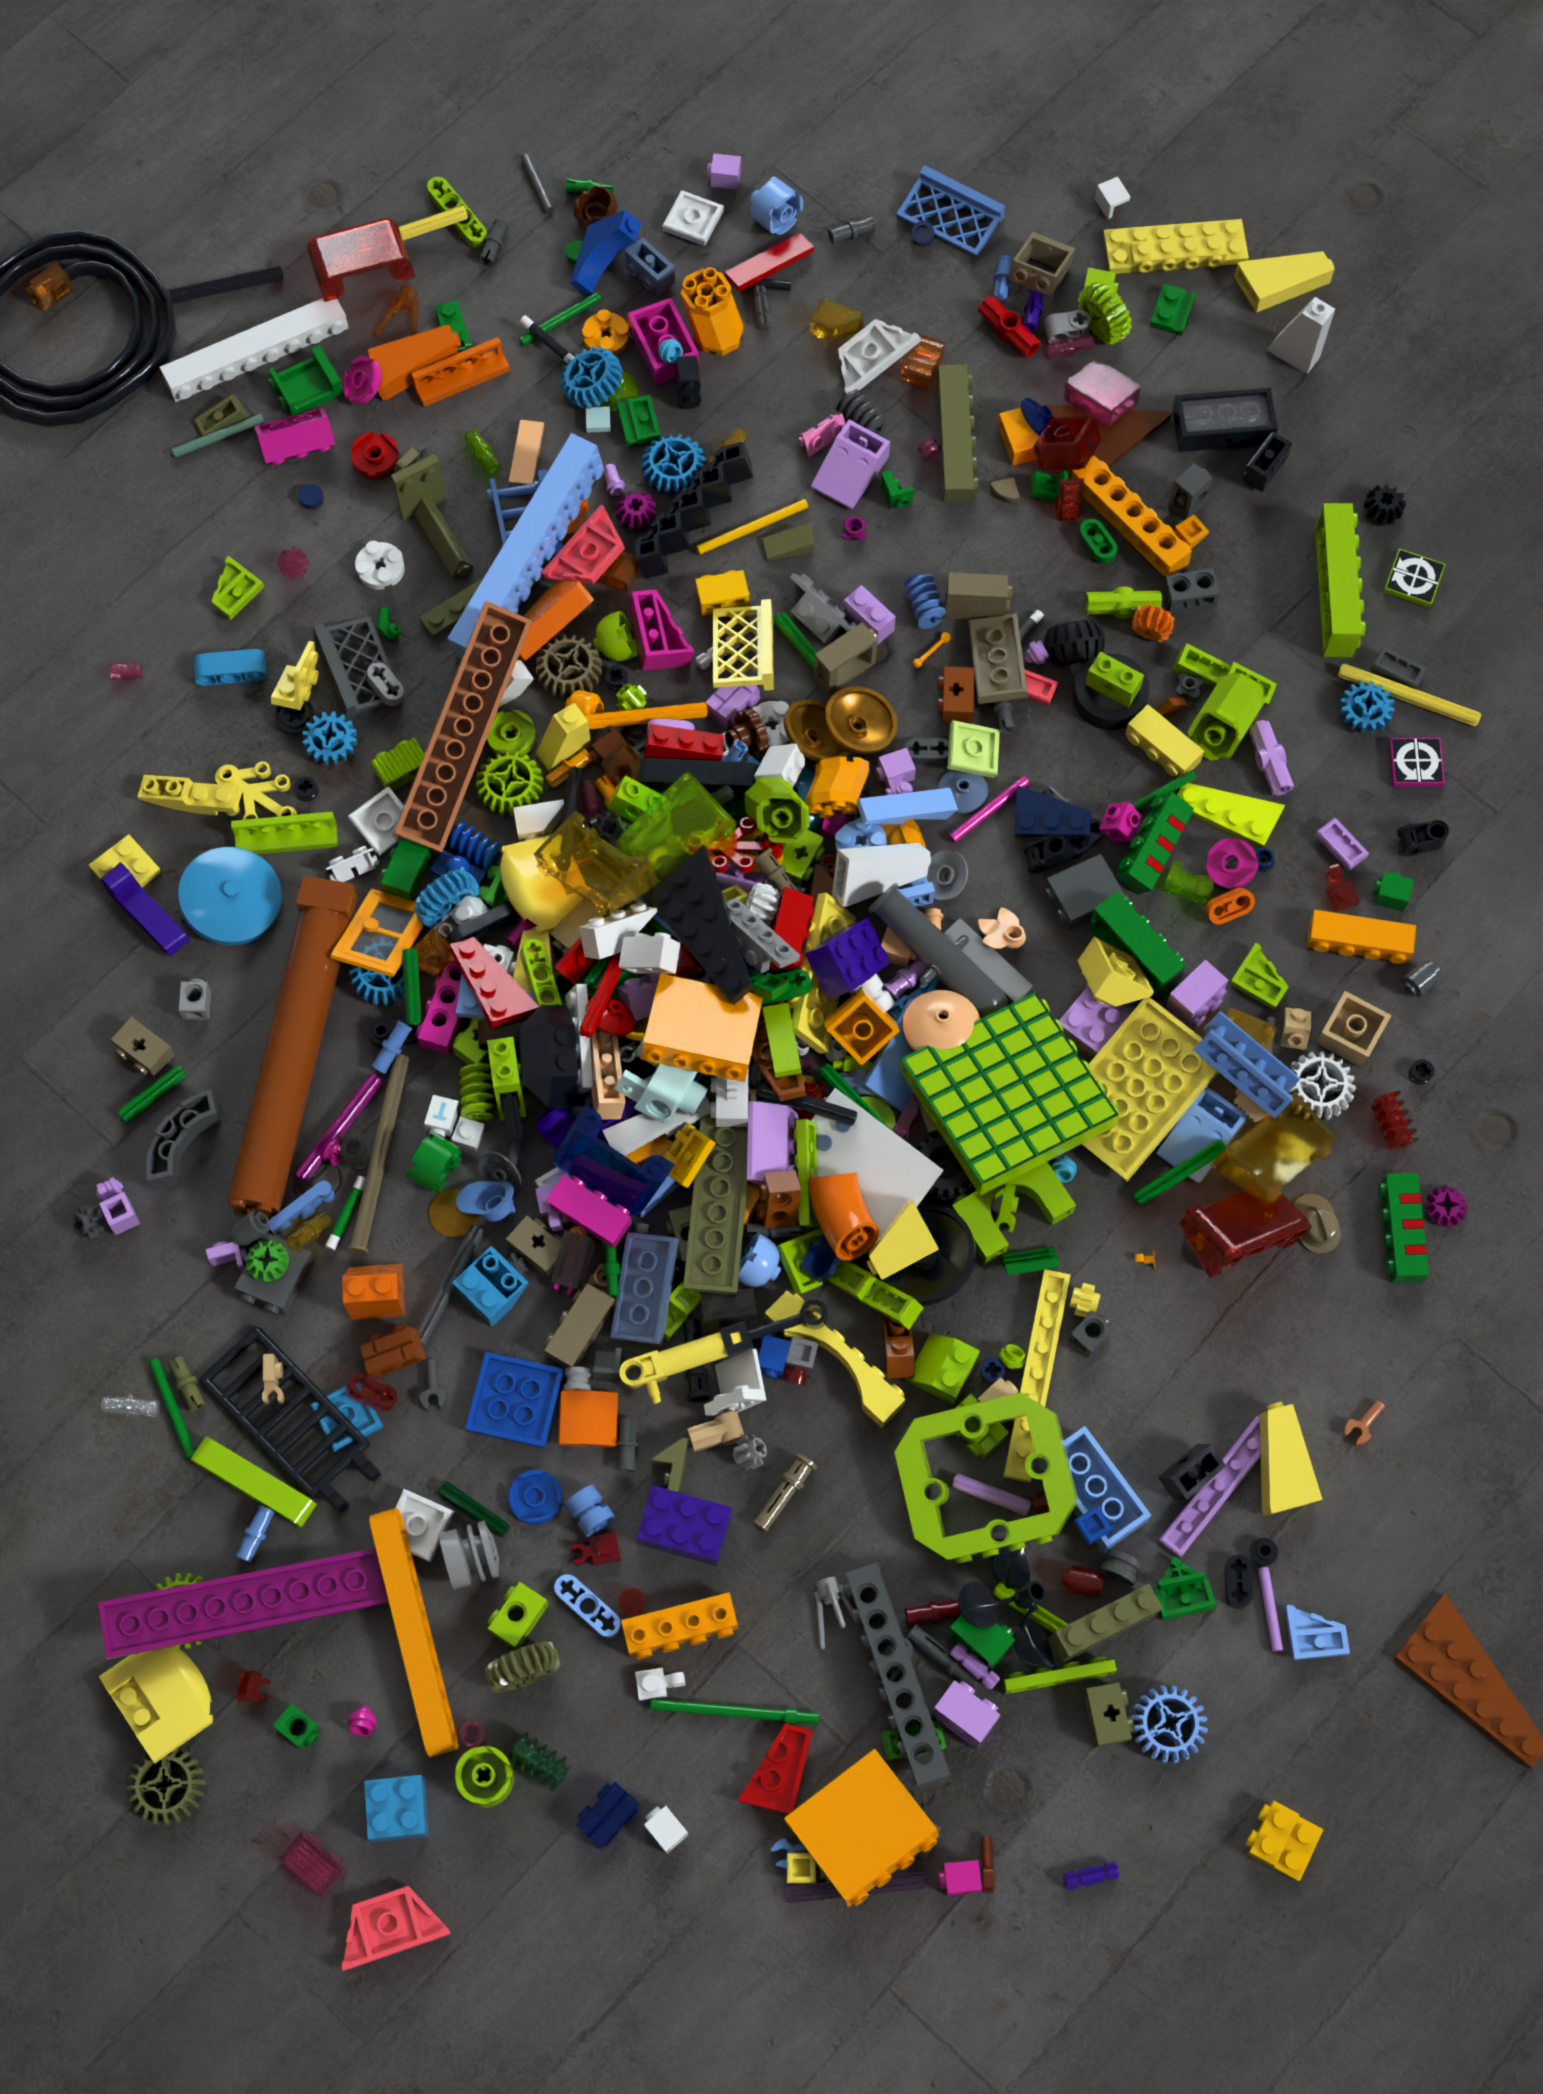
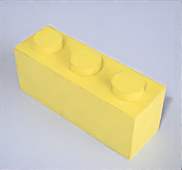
M1148 704L1127 725L1125 735L1133 745L1142 748L1152 761L1160 763L1172 777L1178 778L1193 770L1202 760L1204 750Z

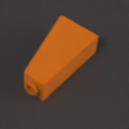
M447 324L368 349L369 358L377 361L381 369V381L377 391L382 400L386 401L412 386V372L458 354V347L461 346L458 333H453L450 325Z
M555 581L523 616L533 621L517 660L526 661L593 602L594 598L580 581Z

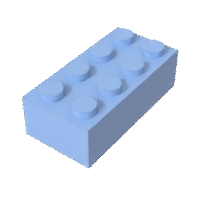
M1084 1426L1064 1440L1078 1497V1503L1073 1512L1077 1517H1080L1096 1506L1099 1507L1113 1529L1110 1533L1095 1541L1104 1553L1107 1549H1110L1148 1522L1151 1514L1086 1426ZM1040 1458L1038 1464L1045 1472L1047 1463L1043 1458Z

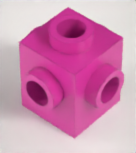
M1131 803L1109 804L1099 830L1113 843L1131 842L1135 837L1143 816Z

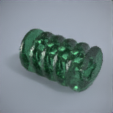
M525 1732L513 1747L508 1760L513 1757L511 1763L513 1767H517L522 1763V1773H527L532 1769L530 1777L533 1780L541 1775L540 1784L542 1786L551 1781L550 1791L554 1792L566 1777L571 1765L565 1766L566 1756H563L559 1761L556 1760L557 1750L547 1755V1744H544L539 1749L536 1748L538 1738L528 1743L529 1733Z

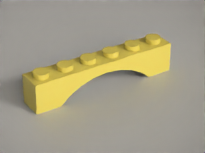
M787 1290L765 1312V1320L768 1323H772L799 1314L805 1301L798 1294L792 1295ZM808 1311L807 1317L813 1321L821 1317L816 1311L813 1313ZM800 1324L779 1331L784 1338L796 1337L818 1342V1346L826 1349L838 1358L856 1383L861 1398L862 1410L881 1428L904 1406L905 1398L903 1396L905 1394L895 1384L889 1385L883 1379L885 1377L884 1374L876 1366L870 1367L863 1361L865 1357L855 1347L850 1349L844 1343L845 1338L837 1330L833 1329L831 1331L825 1325L820 1329H810L804 1326V1324Z

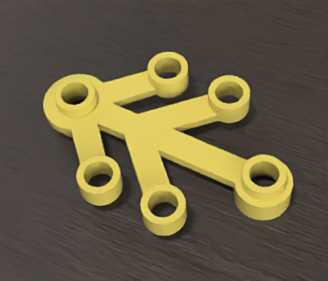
M258 762L253 768L240 770L233 765H224L216 771L215 780L217 784L235 785L243 790L245 806L243 820L258 818L254 801L277 815V817L283 816L285 813L297 815L293 807H282L263 794L271 791L285 792L289 790L291 783L288 776L282 774L278 775L273 781L248 784L243 781L244 779L254 777L268 778L271 774V769L267 762ZM261 768H267L264 773L259 772ZM226 774H232L229 778L223 777ZM280 781L287 782L284 786L278 785ZM238 805V809H237V812H236V813H231V812H225V813H226L227 815H229V816H235V815H237V814L239 813L240 807H239V805Z

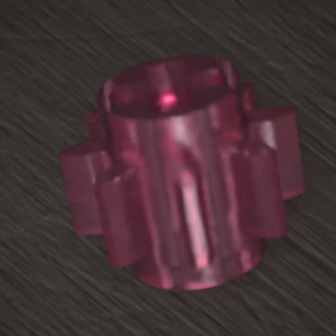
M293 546L291 551L284 550L281 553L278 566L281 567V572H284L283 575L294 579L296 575L303 576L308 569L309 560L306 558L307 555L303 553V550Z

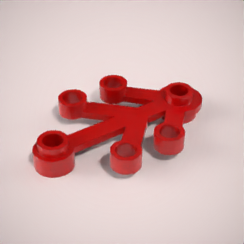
M718 817L714 821L713 828L701 836H689L683 842V851L688 857L704 844L708 848L711 864L717 873L727 870V859L734 863L742 873H749L753 870V859L750 856H741L737 852H764L771 847L773 850L772 854L776 859L780 858L783 853L782 843H773L769 838H766L764 842L738 841L745 835L752 834L755 831V821L751 817L742 818L740 820V827L720 841L712 840L720 834L729 832L730 822L726 817ZM710 851H719L724 856H715Z

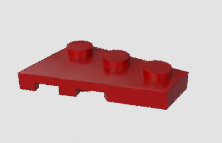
M785 1723L737 1802L788 1815L793 1812L813 1730Z

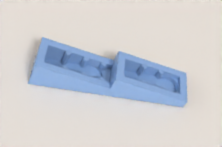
M950 788L860 798L857 800V807L864 824H904L908 819L947 820L958 810Z

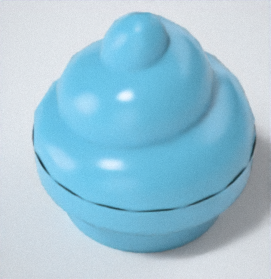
M668 339L660 344L659 355L664 362L675 363L677 357H682L683 349L677 340Z
M1062 1155L1060 1160L1055 1159L1051 1164V1168L1063 1183L1071 1181L1076 1175L1077 1166L1066 1155Z

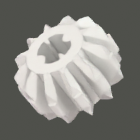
M758 883L752 887L746 899L745 906L767 926L770 925L777 912L780 898L778 889L768 884Z

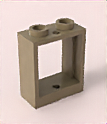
M1032 232L1013 259L1008 280L1052 296L1071 267L1075 248ZM1029 258H1032L1058 270L1055 274H1052L1026 262Z
M862 622L815 654L814 678L828 695L876 663L878 637L874 630L868 629Z

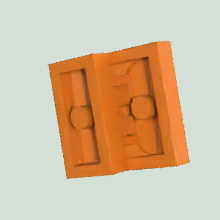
M584 1390L560 1391L558 1445L581 1448L585 1446L616 1447L618 1393Z

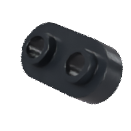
M406 1017L374 1022L369 1028L371 1042L375 1046L383 1048V1041L389 1038L397 1021L407 1024ZM408 1025L412 1027V1030L402 1046L412 1045L418 1041V1037H416L418 1025ZM380 1029L386 1030L383 1035H378L377 1032Z

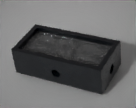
M1271 387L1175 396L1172 415L1179 452L1259 446L1265 442L1271 432L1277 433L1278 431Z

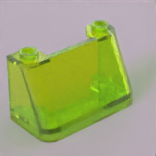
M688 772L682 775L621 835L617 841V846L621 855L657 886L703 844L708 847L716 838L718 840L730 838L735 832L737 824L700 782Z

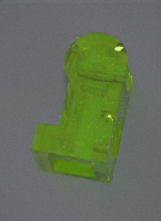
M1174 860L1163 891L1197 903L1206 902L1213 891L1214 884L1212 879L1207 875H1195L1181 870L1183 863Z

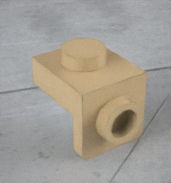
M1285 1007L1281 1046L1305 1050L1311 1033V1011Z

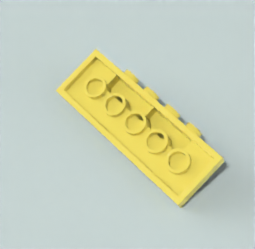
M1242 219L1106 229L1103 232L1108 270L1116 274L1147 273L1158 270L1170 271L1183 268L1194 269L1196 267L1209 266L1218 267L1238 264L1249 259Z
M828 893L818 894L814 916L807 925L809 937L801 949V952L804 953L803 961L799 968L796 967L794 969H801L809 974L812 988L804 996L787 1000L790 1012L793 1014L794 1034L819 1054L828 1053L832 1035L826 1030L824 1020L837 1009L840 996L830 1000L827 999L805 953L845 926L855 923L856 918ZM797 980L796 985L801 986L802 980Z

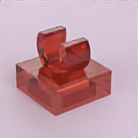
M242 1672L236 1700L246 1703L267 1700L268 1696L260 1694L259 1687L261 1684L271 1685V1681L266 1678L261 1679L262 1673Z

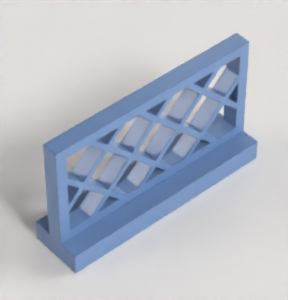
M924 165L920 171V177L896 215L897 218L911 225H914L921 219L925 221V218L938 215L940 224L933 226L935 237L977 258L997 224H1001L1004 219L1005 205ZM921 186L930 189L931 196L919 199L917 192ZM947 198L951 201V206L939 209L937 199ZM934 201L936 210L923 213L921 204ZM918 205L920 214L909 216L905 213L908 207ZM967 208L971 211L972 216L959 219L957 210ZM954 211L956 220L943 223L941 214ZM987 218L992 222L989 227L979 229L977 220ZM974 221L976 230L963 233L961 224ZM958 225L960 235L951 237L946 234L945 228ZM978 235L979 243L976 248L966 244V238Z

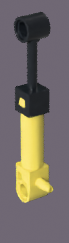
M809 1299L802 1305L799 1314L748 1330L746 1322L743 1321L719 1329L720 1332L667 1350L660 1352L656 1350L628 1359L620 1367V1378L626 1386L632 1389L647 1386L652 1402L658 1404L661 1402L657 1382L666 1380L667 1376L725 1357L732 1358L749 1349H754L752 1340L800 1324H804V1326L810 1329H820L828 1320L827 1307L821 1300ZM810 1309H820L822 1316L818 1320H810L807 1317ZM637 1367L641 1369V1375L637 1380H629L627 1378V1373L631 1368Z

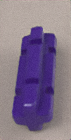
M1112 1861L1104 1863V1867L1096 1865L1079 1869L1078 1873L1074 1871L1064 1873L1063 1882L1067 1890L1076 1889L1080 1884L1082 1887L1104 1882L1105 1878L1108 1881L1117 1879L1119 1877V1869L1116 1862Z

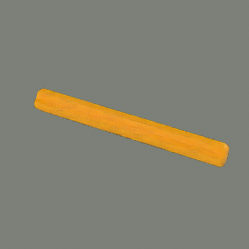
M701 702L588 714L585 717L589 722V729L607 728L612 725L616 727L645 724L652 719L682 720L706 717L707 705Z

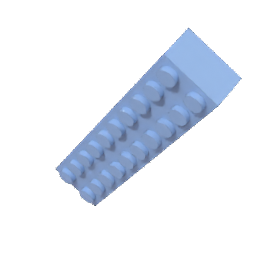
M573 433L570 434L447 639L457 657L462 658L485 601L518 614V608L522 601L525 602L528 599L531 586L534 581L540 579L546 561L552 559L555 553V545L559 540L564 539L567 533V526L571 520H575L580 510L579 506L583 500L589 497L592 490L591 486L603 473L604 467L597 445Z

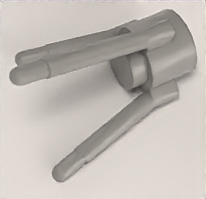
M828 1577L816 1583L818 1591L814 1592L817 1606L819 1645L822 1650L825 1649L822 1601H824L825 1605H833L840 1627L845 1628L846 1625L838 1603L842 1599L856 1623L852 1611L854 1607L845 1593L843 1584L839 1585L837 1577Z

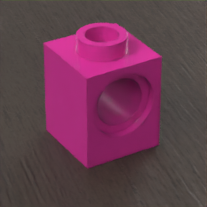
M979 1860L945 1863L943 1871H938L940 1889H945L946 1895L975 1893L982 1890Z

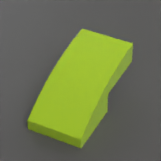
M684 1281L670 1294L664 1339L668 1342L683 1326V1321L688 1320L704 1298L699 1292L683 1291Z

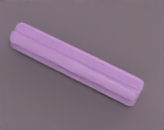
M956 1474L954 1477L953 1489L1024 1516L1029 1512L1031 1502L1027 1499L961 1474Z

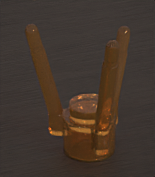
M401 286L393 304L374 333L376 337L379 336L391 315L395 317L399 310L409 311L410 309H413L411 333L413 335L416 334L420 302L416 300L418 293L414 288Z

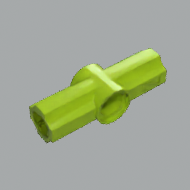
M1123 586L1115 588L1112 592H1087L1086 594L1087 615L1114 614L1116 618L1126 619L1134 616L1138 607L1144 606V604L1162 608V595L1160 591H1134L1130 587Z

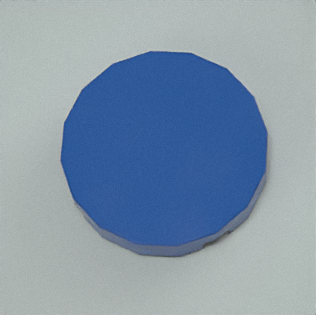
M529 1470L521 1473L508 1491V1503L512 1513L520 1521L529 1525H541L551 1521L558 1514L562 1506L563 1492L558 1480L543 1470Z

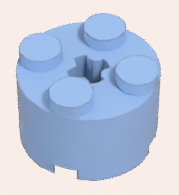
M772 177L768 183L760 190L754 191L750 197V202L752 203L751 217L772 234L782 235L787 232L797 221L794 218L797 211L801 213L803 209L802 196L776 177Z
M861 817L847 823L835 834L837 850L887 845L883 828L879 824H864Z

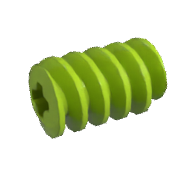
M475 1063L461 1068L460 1076L462 1078L460 1086L462 1088L460 1095L462 1098L460 1104L462 1108L460 1114L462 1117L473 1121H488L494 1117L493 1114L486 1113V1111L493 1109V1104L486 1103V1101L493 1099L492 1094L486 1093V1091L493 1089L492 1084L486 1083L492 1080V1075L485 1073L491 1071L490 1064Z

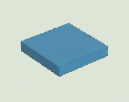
M359 1379L327 1395V1398L365 1437L384 1428ZM318 1402L310 1404L314 1412L320 1407ZM329 1414L319 1421L326 1436L338 1426ZM345 1433L332 1445V1448L336 1453L355 1442Z

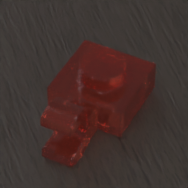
M1339 863L1329 866L1326 875L1331 885L1327 886L1326 893L1334 912L1357 906L1360 903V899L1352 880H1343Z

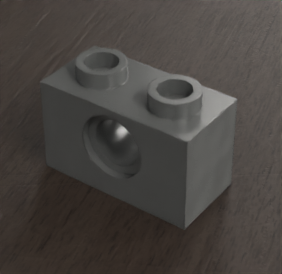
M1194 463L1174 482L1169 507L1184 520L1195 514L1206 504L1212 482V477L1208 471Z

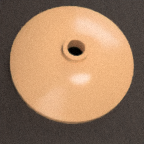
M947 990L929 991L915 998L907 1007L903 1018V1033L907 1043L914 1051L927 1045L937 1049H950L961 1045L969 1038L973 1031L974 1022L980 1020V1016L975 1006L967 998L956 992ZM945 1015L947 1019H941L939 1016Z

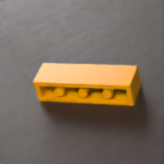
M1314 910L1309 920L1307 947L1313 948L1318 952H1339L1343 956L1360 955L1369 960L1386 959L1395 964L1408 963L1414 953L1416 925Z

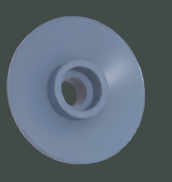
M950 770L944 774L938 785V789H951L958 808L955 813L969 814L977 811L983 806L988 795L987 783L981 775ZM959 785H967L968 788L961 789Z

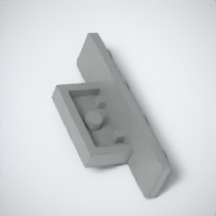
M792 573L790 578L806 593L793 607L791 612L823 643L828 644L841 627L848 632L859 625L854 621L851 623L846 619L847 613L837 605L834 607L828 602L830 597L820 589L817 591L813 588V581L805 574L800 576Z
M733 898L726 901L733 923L732 927L740 944L739 948L742 957L749 965L753 966L761 974L769 970L770 960L779 968L799 961L800 954L740 900Z

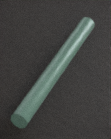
M260 413L172 449L175 458L260 425L264 423V419Z

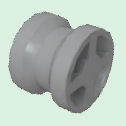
M568 1367L564 1369V1375L567 1377L564 1391H591V1386L588 1384L591 1369L586 1367Z

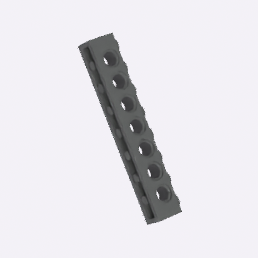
M878 1563L846 1573L848 1582L843 1584L848 1599L854 1597L857 1607L853 1608L852 1611L857 1625L863 1623L866 1633L862 1634L861 1638L866 1651L872 1650L875 1660L870 1661L874 1676H881L884 1686L879 1687L883 1703H890L893 1713L888 1714L892 1729L893 1731L899 1729L902 1740L897 1741L902 1758L908 1756L911 1767L906 1768L911 1785L917 1784L919 1791L951 1781L948 1766ZM867 1592H872L876 1595L875 1600L871 1603H864L861 1600L862 1596ZM881 1618L885 1621V1624L880 1629H873L870 1627L872 1620ZM890 1644L894 1647L893 1652L887 1656L881 1655L879 1653L881 1646ZM898 1670L903 1673L902 1679L898 1682L888 1680V1675L892 1671ZM902 1697H909L912 1700L911 1706L906 1709L899 1708L897 1702ZM910 1724H918L921 1726V1731L916 1736H910L906 1733L907 1727ZM928 1751L931 1757L927 1762L919 1763L915 1760L918 1752Z

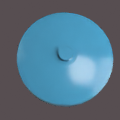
M237 847L215 848L196 857L185 869L178 889L179 908L188 926L202 938L221 945H242L263 936L275 923L282 902L281 884L270 864L259 855Z

